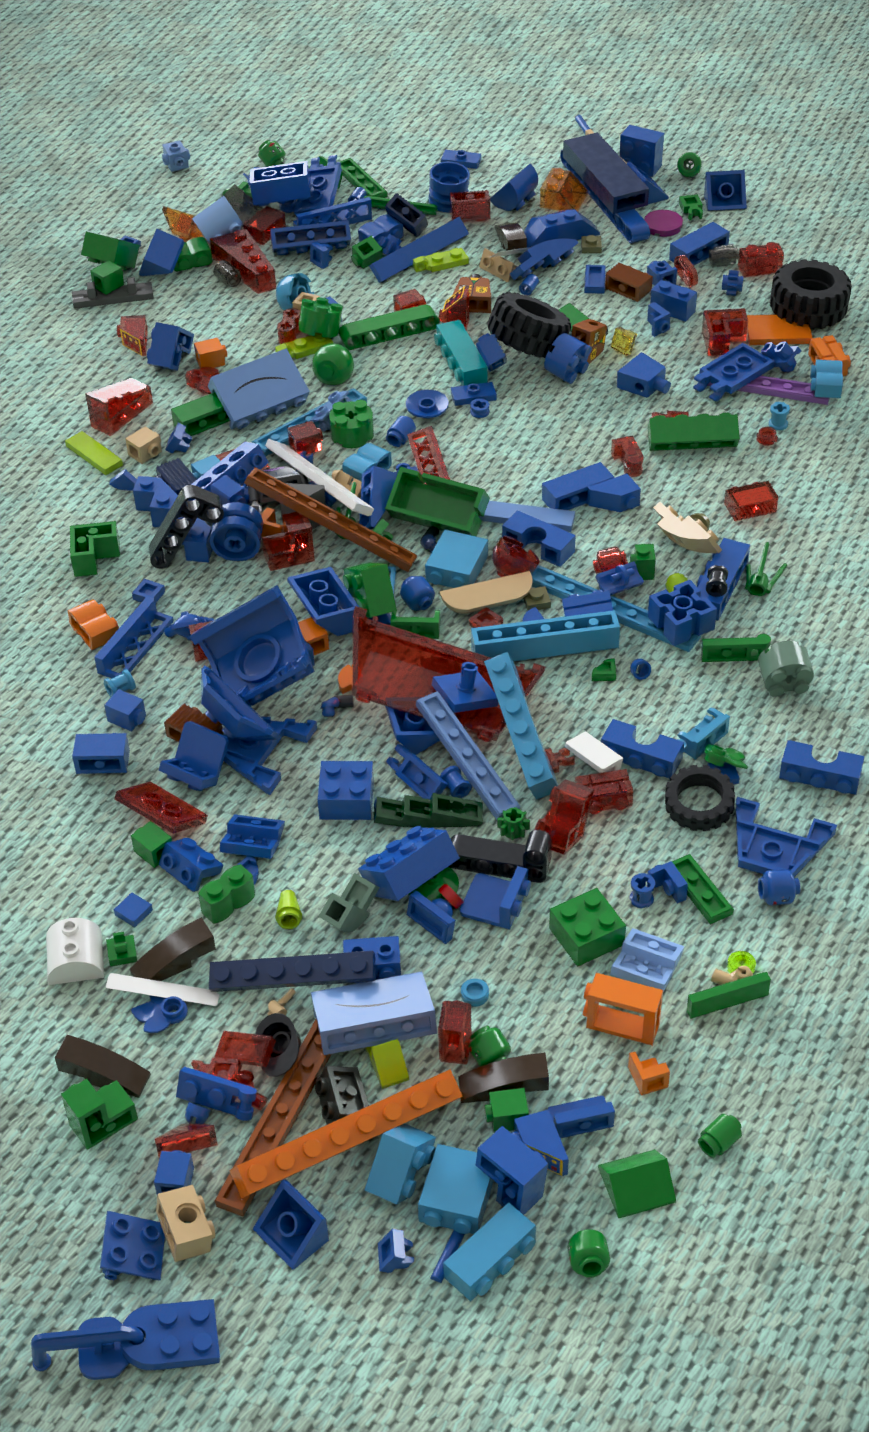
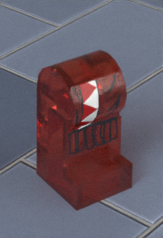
M633 435L612 439L611 455L613 459L621 460L624 465L625 474L627 473L630 477L640 476L643 472L642 463L644 456Z

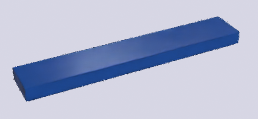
M459 216L372 263L369 267L378 282L381 283L412 266L413 259L432 255L467 236L469 232Z

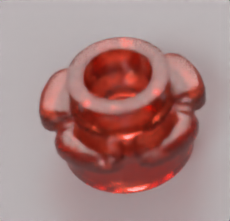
M762 427L759 433H757L756 440L764 446H770L778 441V436L774 428Z

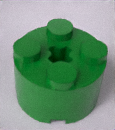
M321 297L316 298V301L302 299L299 330L315 336V333L322 334V337L326 338L338 336L343 305L328 303V299Z
M365 400L344 403L336 402L332 405L329 419L331 439L335 444L337 442L342 444L344 448L352 449L362 447L367 441L373 439V412L367 406Z

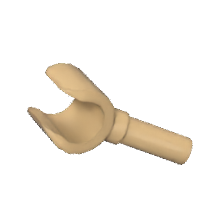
M291 988L278 1001H270L268 1004V1009L270 1010L268 1015L274 1013L286 1015L287 1010L284 1006L295 995V990Z

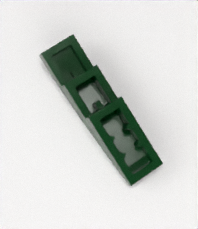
M432 793L430 799L404 795L402 801L376 797L374 802V823L413 828L416 826L423 828L481 826L483 824V802Z

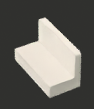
M586 731L566 742L565 747L610 781L619 777L623 757Z

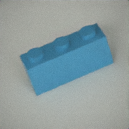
M508 1202L443 1262L444 1278L469 1301H472L478 1294L483 1296L489 1291L493 1280L498 1275H505L511 1270L516 1258L521 1254H528L533 1249L536 1243V1225Z

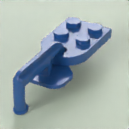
M214 1299L143 1306L130 1313L123 1324L114 1317L91 1318L84 1321L78 1330L35 1335L31 1340L33 1368L37 1371H44L49 1368L51 1356L46 1353L47 1351L77 1348L80 1372L84 1377L91 1380L115 1378L129 1364L143 1370H163L219 1363L220 1354Z

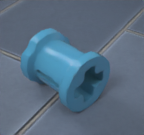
M775 402L770 407L772 416L768 425L774 430H784L788 427L786 418L790 412V407L784 402Z
M127 669L112 679H104V686L110 697L118 689L122 691L136 689L135 681Z

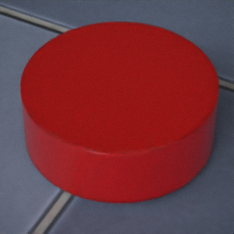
M444 883L438 889L456 909L463 904L462 898L447 883Z

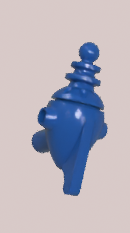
M185 611L181 613L180 618L164 630V633L167 637L178 634L190 641V635L211 623L214 619L203 616L199 617Z

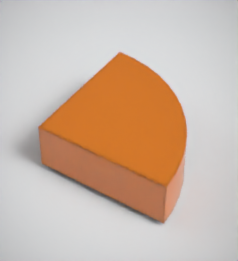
M349 664L342 668L338 675L340 692L345 694L363 684V678Z

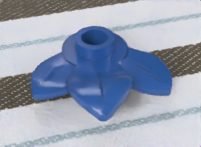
M149 995V1002L131 1009L134 1017L138 1021L145 1023L143 1030L147 1033L161 1032L170 1024L179 1023L184 1020L188 1013L186 1003L176 996L163 998Z

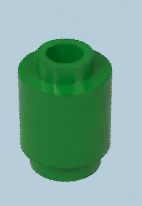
M720 1114L701 1132L698 1144L709 1157L721 1156L742 1137V1126L733 1115Z

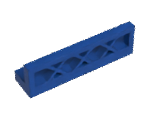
M367 197L296 214L297 220L293 221V226L349 220L350 225L371 220V199Z
M146 597L95 655L97 673L114 678L122 674V671L118 673L112 671V668L123 664L125 666L123 670L127 669L131 672L162 636L164 630L173 623V617L158 612L155 599ZM154 619L163 621L158 626L151 627L150 625ZM151 635L149 640L141 642L137 640L140 636ZM138 650L134 656L125 657L124 655L127 651Z

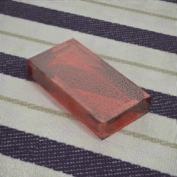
M223 1031L214 1057L223 1062L267 1067L276 1040L271 1036Z

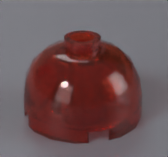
M509 536L501 537L492 553L493 564L498 570L497 574L500 577L530 571L532 574L540 563L539 558L531 549L526 552L522 548L523 543Z

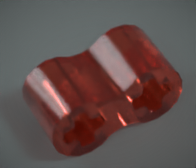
M289 308L283 312V320L277 324L279 345L296 340V336L301 333L299 330L300 310Z

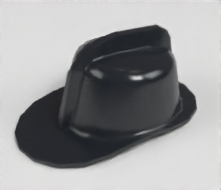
M281 1013L268 1015L260 1022L256 1029L255 1046L263 1072L271 1077H278L289 1071L296 1062L301 1039L289 1017Z

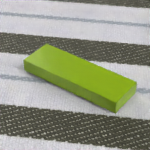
M83 431L65 440L67 448L104 475H108L123 466L121 458Z

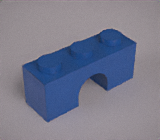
M518 510L502 525L503 543L522 550L528 544L539 543L541 544V559L558 567H561L575 552L576 535Z
M612 719L601 738V743L623 757L622 763L632 768H639L656 776L670 779L683 759L684 742L660 734L656 742L643 745L635 741L636 726Z
M787 740L781 762L780 779L808 784L816 788L836 790L841 793L857 794L865 756L839 751L836 760L830 763H822L813 758V745Z

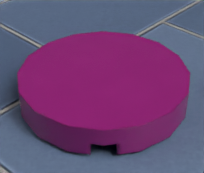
M655 210L648 213L644 219L649 226L650 234H660V237L676 235L683 226L681 215L671 210Z

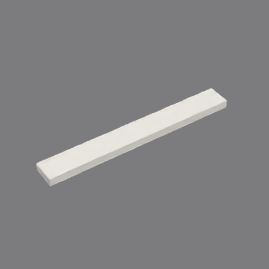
M271 439L267 440L265 446L317 485H324L325 491L354 512L366 516L372 515L373 507L286 444Z

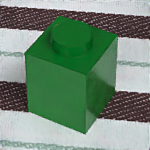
M109 260L90 270L92 282L95 283V289L104 294H108L124 285L122 267Z
M150 821L143 827L138 828L131 835L134 852L152 867L156 868L159 865L165 844L171 842L172 837Z
M524 1088L489 1092V1104L484 1105L486 1123L492 1122L494 1133L502 1126L508 1131H514V1119L529 1115Z

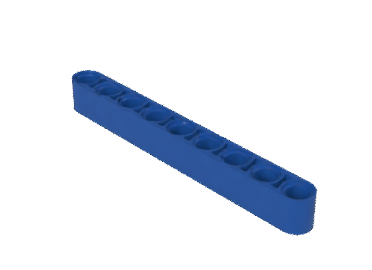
M562 149L560 157L564 166L627 241L634 243L649 239L650 229L641 215L635 209L612 214L563 158Z

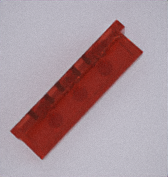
M432 426L407 434L420 474L426 473L450 480ZM426 436L422 443L414 442V440ZM423 450L430 451L426 457L420 456ZM428 464L434 465L431 471L425 470Z

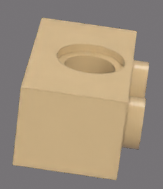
M193 1185L157 1195L156 1213L175 1262L211 1252L212 1239L215 1238L214 1225L211 1220L207 1221L204 1214L206 1209L203 1197L201 1195L197 1196Z

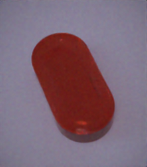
M685 255L676 256L674 267L677 268L679 277L689 287L697 285L698 274L693 264Z

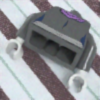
M290 466L261 470L284 483L309 484L305 475L295 471ZM248 486L249 504L260 514L263 513L259 505L260 503L276 501Z

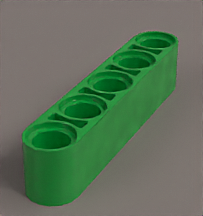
M426 304L346 323L340 327L338 334L348 350H354L435 330L440 320L433 308Z

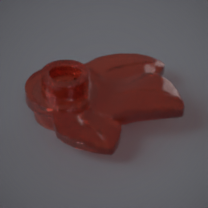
M213 367L189 370L185 375L186 383L192 388H197L200 392L211 394L208 384L212 376L219 374V370Z

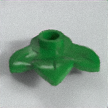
M713 744L706 745L704 751L706 753L704 757L706 761L721 767L727 762L735 767L748 769V766L742 762L746 757L740 751L733 748L724 749Z

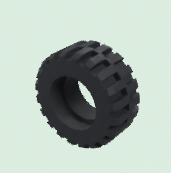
M802 259L798 262L796 260L791 261L789 264L786 263L779 268L773 276L770 307L779 318H786V322L791 324L797 322V326L803 327L804 324H809L810 329L831 327L839 323L847 314L852 289L851 281L843 270H839L835 265H829L828 262H818V260L813 259L812 261H807V259Z
M515 292L502 293L497 297L487 322L490 333L494 334L503 344L539 358H546L548 351L552 353L555 348L552 344L556 338L562 333L569 335L571 330L570 319L563 312L539 299Z

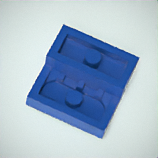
M234 814L227 823V834L220 842V852L271 859L280 842L285 821Z

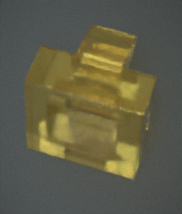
M622 327L615 328L611 348L626 356L630 355L635 345L637 333Z

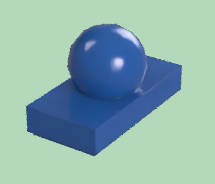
M418 891L411 893L406 915L444 944L451 941L456 920L452 918L453 908L448 900L439 898L430 901Z

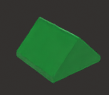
M655 1149L598 1165L618 1219L676 1203L668 1160Z

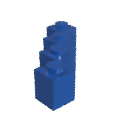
M138 476L133 489L136 510L150 511L152 526L160 527L178 495L161 478ZM199 518L196 519L181 545H184L186 561L209 563L213 551L209 542L211 527Z

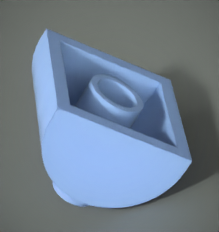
M225 196L192 218L211 247L215 245L220 246L224 243L227 236L237 234L241 230V226H243L242 221Z

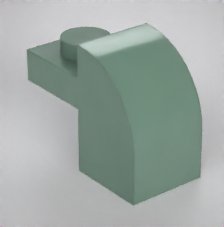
M354 873L342 895L339 896L332 893L318 917L339 930L347 933L353 932L369 916L370 913L367 909L380 887Z

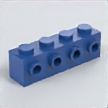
M349 220L270 229L272 252L277 253L278 256L288 255L289 251L306 253L310 249V244L316 241L320 244L327 243L332 247L335 246L336 249L347 248V245L351 243Z

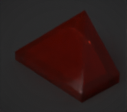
M180 1124L155 1139L159 1159L161 1151L172 1152L180 1150L187 1153L218 1145L214 1125Z

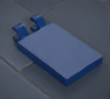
M337 155L328 157L327 166L319 165V157L311 159V166L309 168L311 197L303 201H296L295 215L333 206L342 172L341 163L336 162Z
M741 343L700 368L699 374L694 377L698 384L693 386V389L702 392L711 382L710 389L714 393L709 398L717 402L725 392L732 394L773 369L775 361L745 343Z

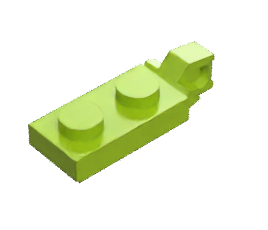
M454 248L440 253L436 252L432 255L413 259V269L415 272L425 270L436 272L469 264V257L462 248Z
M315 333V336L310 335L275 347V352L287 348L292 358L299 359L315 354L319 348L326 344H332L333 341L331 338L322 337V334Z

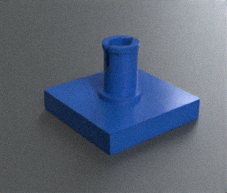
M472 662L463 663L461 673L435 676L432 679L433 688L436 692L440 693L453 713L498 706L496 693L477 671L478 666Z

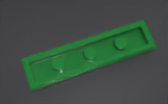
M351 158L339 161L343 170V177L355 188L362 187L365 189L367 196L388 197V192Z

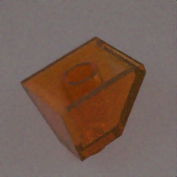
M163 206L162 211L172 234L178 236L184 242L192 238L204 237L192 220L195 217L194 215Z

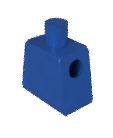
M642 352L617 371V388L646 398L656 390L666 394L671 387V382L665 380V366Z

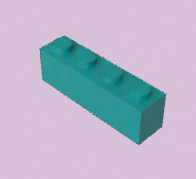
M455 320L437 324V333L434 334L435 344L441 347L442 356L447 358L449 369L454 370L456 381H460L462 386L488 382V366L462 322Z

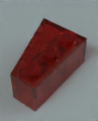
M133 378L85 393L91 427L109 436L113 435L153 403L151 387Z

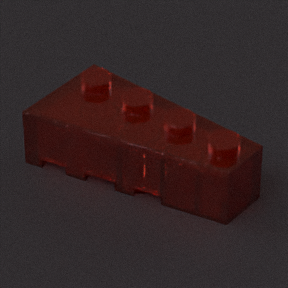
M240 229L229 234L210 238L212 258L215 261L221 262L225 269H230L234 276L240 277L243 283L259 294L276 289L275 269L247 229Z

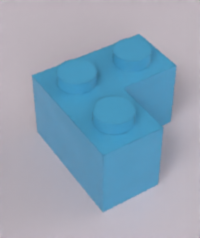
M402 1124L384 1132L364 1190L396 1205L410 1198L416 1188V1181H414L416 1171L432 1162L436 1147H434L436 1137L408 1124Z

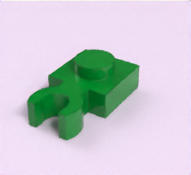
M698 194L679 196V205L683 213H688V219L692 220L693 216H698L699 219H702L703 204Z

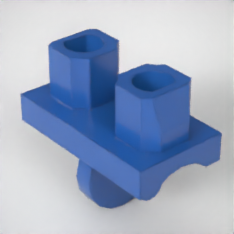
M767 342L761 353L775 361L774 367H779L781 371L788 373L794 370L797 364L794 357L802 350L798 346H789L787 342H780L777 346L772 342Z
M635 562L618 565L616 568L599 573L595 577L599 584V589L610 591V596L644 583L643 578L638 573Z

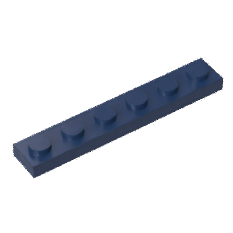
M374 951L210 962L209 990L211 992L372 982L375 981L376 954Z

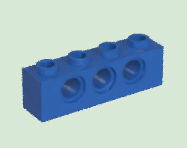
M245 441L191 485L210 491L211 484L223 476H228L237 484L242 485L254 468L261 470L269 462L259 444Z

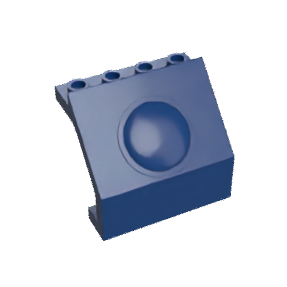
M278 585L198 629L189 636L194 645L197 643L200 645L211 664L212 670L250 707L315 672L297 618Z

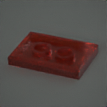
M151 781L118 790L114 798L172 834L205 824L208 817L206 813Z

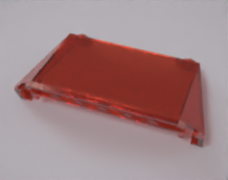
M355 606L352 636V695L356 696L355 698L358 701L364 703L375 702L424 718L415 705L416 700L436 692L432 686L433 677L461 673L462 664L465 662L476 664L478 666L477 671L494 691L484 662L491 659L490 657L378 622V617L375 616L373 620L366 618L367 609ZM520 663L519 667L516 666L526 699L541 680L546 668L545 666L534 663L531 670L524 669L525 664ZM499 702L496 707L454 713L468 733L477 735V738L482 741H497L507 727Z

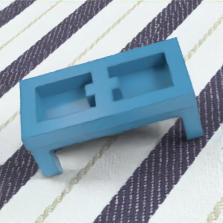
M709 708L707 712L713 715L715 719L706 715L704 720L688 733L680 732L677 734L680 741L684 742L683 752L695 760L704 753L706 745H714L728 733L729 715H724L715 708Z

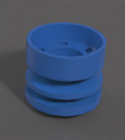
M441 162L434 165L430 170L429 204L437 205V210L440 212L452 213L463 210L468 204L469 170L464 165L455 162Z

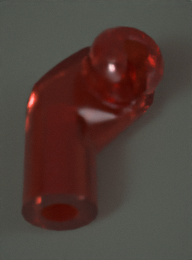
M248 1070L240 1071L235 1082L254 1088V1075ZM256 1093V1099L252 1102V1107L261 1111L267 1103V1097Z

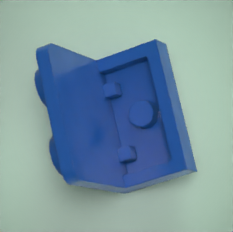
M192 721L186 722L175 758L161 761L158 771L167 774V778L173 781L187 783L190 789L196 791L216 786L229 740L226 736Z
M517 866L511 881L482 873L476 874L460 907V915L510 930L515 917H518L521 912L524 896L527 897L530 891L531 881L528 880V869Z

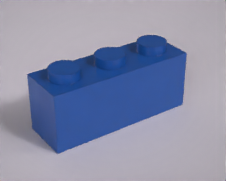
M711 222L670 243L669 260L687 270L727 249L730 231L715 222Z
M599 462L543 482L542 500L549 508L570 510L587 504L589 486L612 479L614 476Z

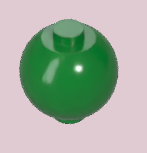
M334 343L326 344L315 353L312 360V369L316 378L323 384L331 386L340 385L351 377L354 370V360L349 350L344 346Z

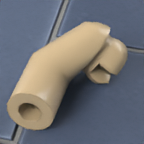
M740 966L730 974L716 968L711 982L722 985L752 976L753 973L747 966Z

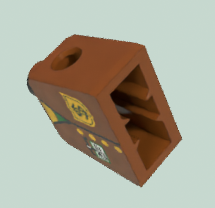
M473 274L471 277H461L453 292V295L455 294L456 296H452V301L454 300L455 302L453 304V312L491 313L489 279L482 278L479 274Z
M587 319L573 325L571 336L592 347L587 359L589 364L603 352L608 328L606 324L592 319Z

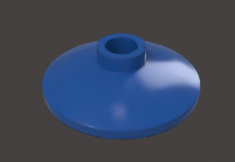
M436 390L416 391L406 399L407 411L420 418L440 416L448 409L449 405L448 398Z

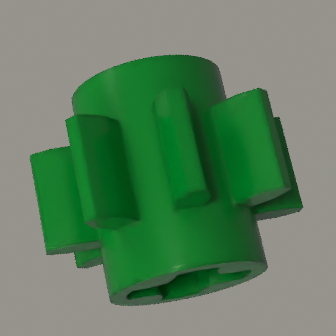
M516 807L509 808L506 811L503 810L502 817L497 818V828H500V835L506 836L511 840L520 837L524 838L525 830H530V820L527 819V812H522Z

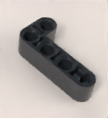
M195 485L183 487L149 545L152 566L158 569L168 567L197 518L209 523H217L223 519L224 511L220 496Z
M531 831L526 845L459 834L453 835L450 838L460 857L448 866L452 869L512 878L517 866L528 869L529 881L542 883L546 880L552 857V838L545 831Z

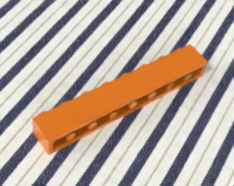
M451 1069L241 1163L229 1171L242 1199L463 1096Z

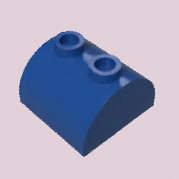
M532 164L527 165L489 199L494 206L505 211H511L514 208L518 211L526 204L524 199L529 201L536 194L534 190L538 186V175Z

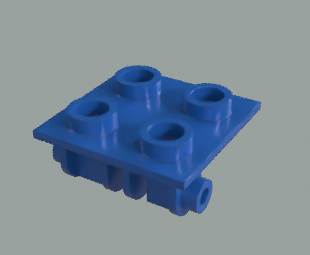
M107 1211L100 1268H102L106 1279L115 1280L117 1275L125 1273L153 1280H161L165 1234L160 1222Z

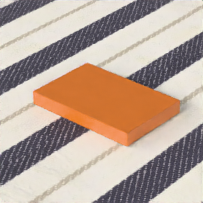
M745 315L749 345H765L767 342H772L774 345H778L780 342H787V344H809L812 339L809 324H804L803 327L797 326V322L788 323L786 318L781 319L777 315Z

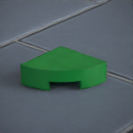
M615 658L606 659L598 667H595L592 671V681H616Z

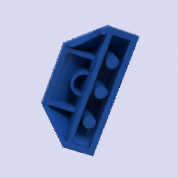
M575 209L532 217L524 231L527 237V248L553 239L579 240L581 236L600 235L593 222Z
M204 665L201 669V704L207 709L205 712L206 716L214 723L219 721L224 726L222 731L232 740L238 738L243 742L278 740L281 737L213 670Z

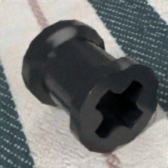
M711 566L707 573L709 581L706 583V592L714 597L723 596L727 592L726 580L728 578V570L724 566Z

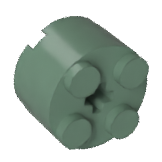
M796 641L778 642L771 645V650L767 653L763 651L758 658L765 687L772 697L781 696L784 692L794 691L797 694L808 691V685L814 678V672L804 645L803 647L799 646V643Z

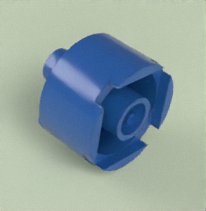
M562 333L553 342L552 345L555 348L552 353L548 351L544 368L551 374L572 384L577 374H584L588 369L589 363L587 359L592 347L567 333Z

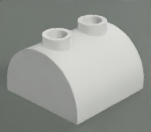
M69 918L56 922L48 929L46 934L48 985L104 978L102 932L96 923L83 918Z

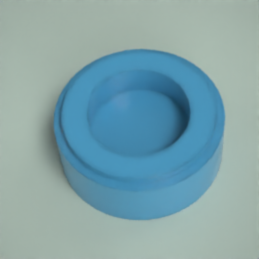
M469 979L461 987V998L469 1006H481L489 998V987L483 980Z

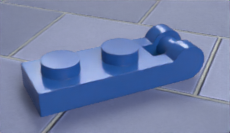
M183 1067L179 1072L176 1097L235 1115L237 1119L242 1121H249L253 1118L254 1109L251 1106L252 1102L256 1099L257 1090L251 1086ZM236 1096L240 1099V1103L235 1101Z

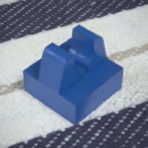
M317 241L311 243L310 262L321 269L328 267L329 261L332 260L329 251L333 250V247L327 243L320 244Z
M178 422L169 436L165 448L166 451L174 453L175 450L181 452L188 450L192 437L185 432L186 426Z
M392 1228L378 1242L379 1270L381 1272L392 1273L395 1269L408 1268L414 1262V1257L405 1255V1252H408L413 1247V1243L404 1238L403 1230Z

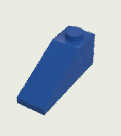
M373 466L362 474L361 500L373 507L374 511L371 516L360 514L359 524L370 530L375 528L386 510L385 507L397 473Z

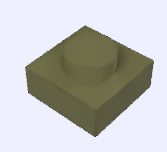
M581 236L582 253H602L601 236Z
M545 586L531 588L527 596L523 598L527 611L534 607L538 610L551 608V601Z

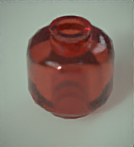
M617 546L599 550L596 555L597 559L593 560L596 574L616 568V566L621 564H628L625 551H621Z

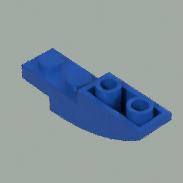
M553 239L534 245L517 258L521 265L513 270L510 276L513 280L520 276L525 278L532 272V267L535 270L540 266L545 269L550 264L554 267L562 261L561 256L566 258L574 252L573 247L578 244V241L575 239Z

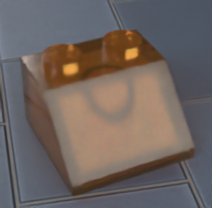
M552 168L540 188V208L557 211L567 209L579 211L588 195V190L571 171L563 170L562 168Z

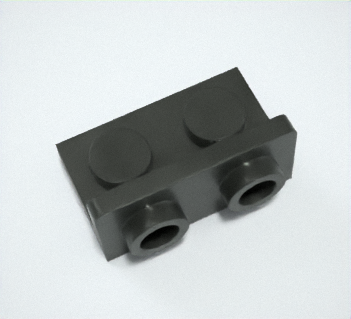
M326 1066L320 1077L317 1078L315 1091L319 1095L322 1117L327 1125L369 1106L358 1067Z

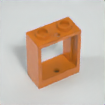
M596 973L593 982L587 983L584 992L586 1002L583 1016L587 1017L586 1028L653 1045L660 1025L663 990ZM599 1002L642 1013L644 1017L601 1006Z

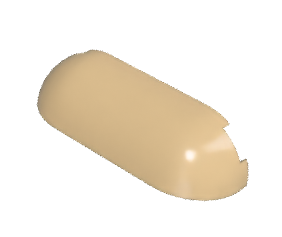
M530 571L478 582L440 591V596L444 604L456 613L467 614L522 600L527 596L532 587V575Z

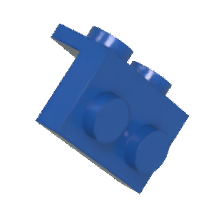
M190 838L167 842L159 862L161 868L192 892L199 890L202 878L220 874L224 866L215 859L213 854L203 850Z

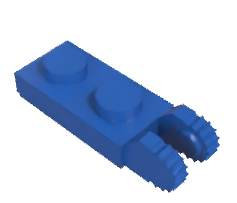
M397 744L395 750L405 760L402 764L393 757H389L386 761L396 771L395 774L422 798L430 799L432 793L442 794L448 783L405 746Z

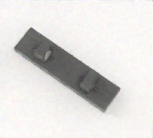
M129 277L126 278L127 285H123L108 294L95 289L94 282L86 283L87 290L72 291L73 308L154 299L152 282L135 284V278Z

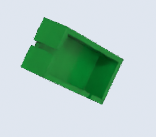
M400 467L385 509L391 517L425 527L435 526L440 531L449 530L477 537L482 522L479 516L484 517L490 497L485 489L426 473L421 475L419 471Z

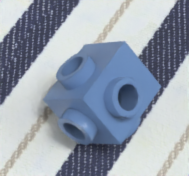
M180 140L162 144V160L171 172L189 168L188 160H190V153L187 148L185 149Z

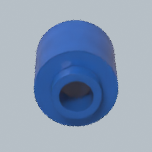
M399 416L387 431V442L395 447L404 445L416 430L414 421L410 417Z

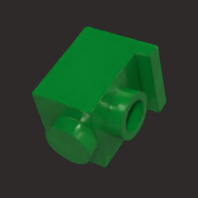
M372 235L352 246L351 259L355 266L360 265L364 269L383 258V249Z
M635 544L634 554H630L629 563L635 562L638 573L643 580H654L656 564L654 544Z

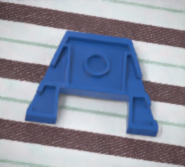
M261 716L281 737L278 740L243 742L238 738L232 740L225 734L224 736L228 738L229 743L224 762L266 794L271 795L281 781V772L263 767V763L283 736L307 743L317 730V721L307 720V723H297L295 719L286 718L284 721H271V717Z
M740 797L736 799L738 867L761 874L768 870L788 869L795 877L836 833V824L815 818L806 838L756 824L754 822L759 812L760 803Z

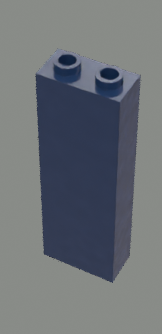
M598 132L563 140V158L612 214L648 206L649 188Z

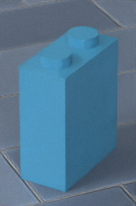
M444 530L425 564L426 580L435 585L451 588L474 584L488 557V539Z
M437 1144L418 1203L419 1222H423L431 1227L440 1226L453 1229L461 1234H475L480 1229L494 1180L476 1166L477 1152Z

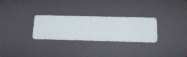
M531 247L501 251L491 257L524 253Z
M114 973L109 974L106 988L163 998L176 996L181 998L182 1001L217 1006L219 994L211 992L209 989Z

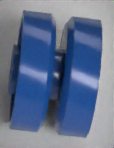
M240 502L223 505V519L217 523H212L209 541L212 550L218 556L230 561H246L253 558L259 552L263 530L261 514L254 507Z

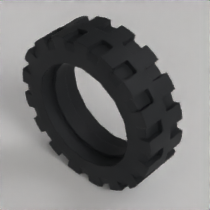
M691 765L688 769L684 767L679 770L678 774L674 773L670 777V782L666 784V812L670 813V818L674 822L677 821L678 825L683 828L688 827L692 831H710V828L713 827L717 829L721 827L723 822L726 823L730 819V814L734 812L733 782L730 783L728 775H723L721 770L717 768L711 769L708 765H703V767ZM700 785L716 790L722 800L710 810L697 811L685 807L678 800V796L683 790Z

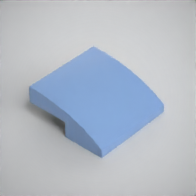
M632 928L623 942L621 953L611 967L610 975L658 988L664 992L681 958L684 946Z

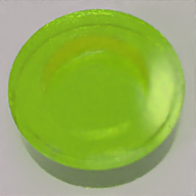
M736 951L729 956L727 969L729 973H732L740 966H747L754 973L756 960L746 951Z

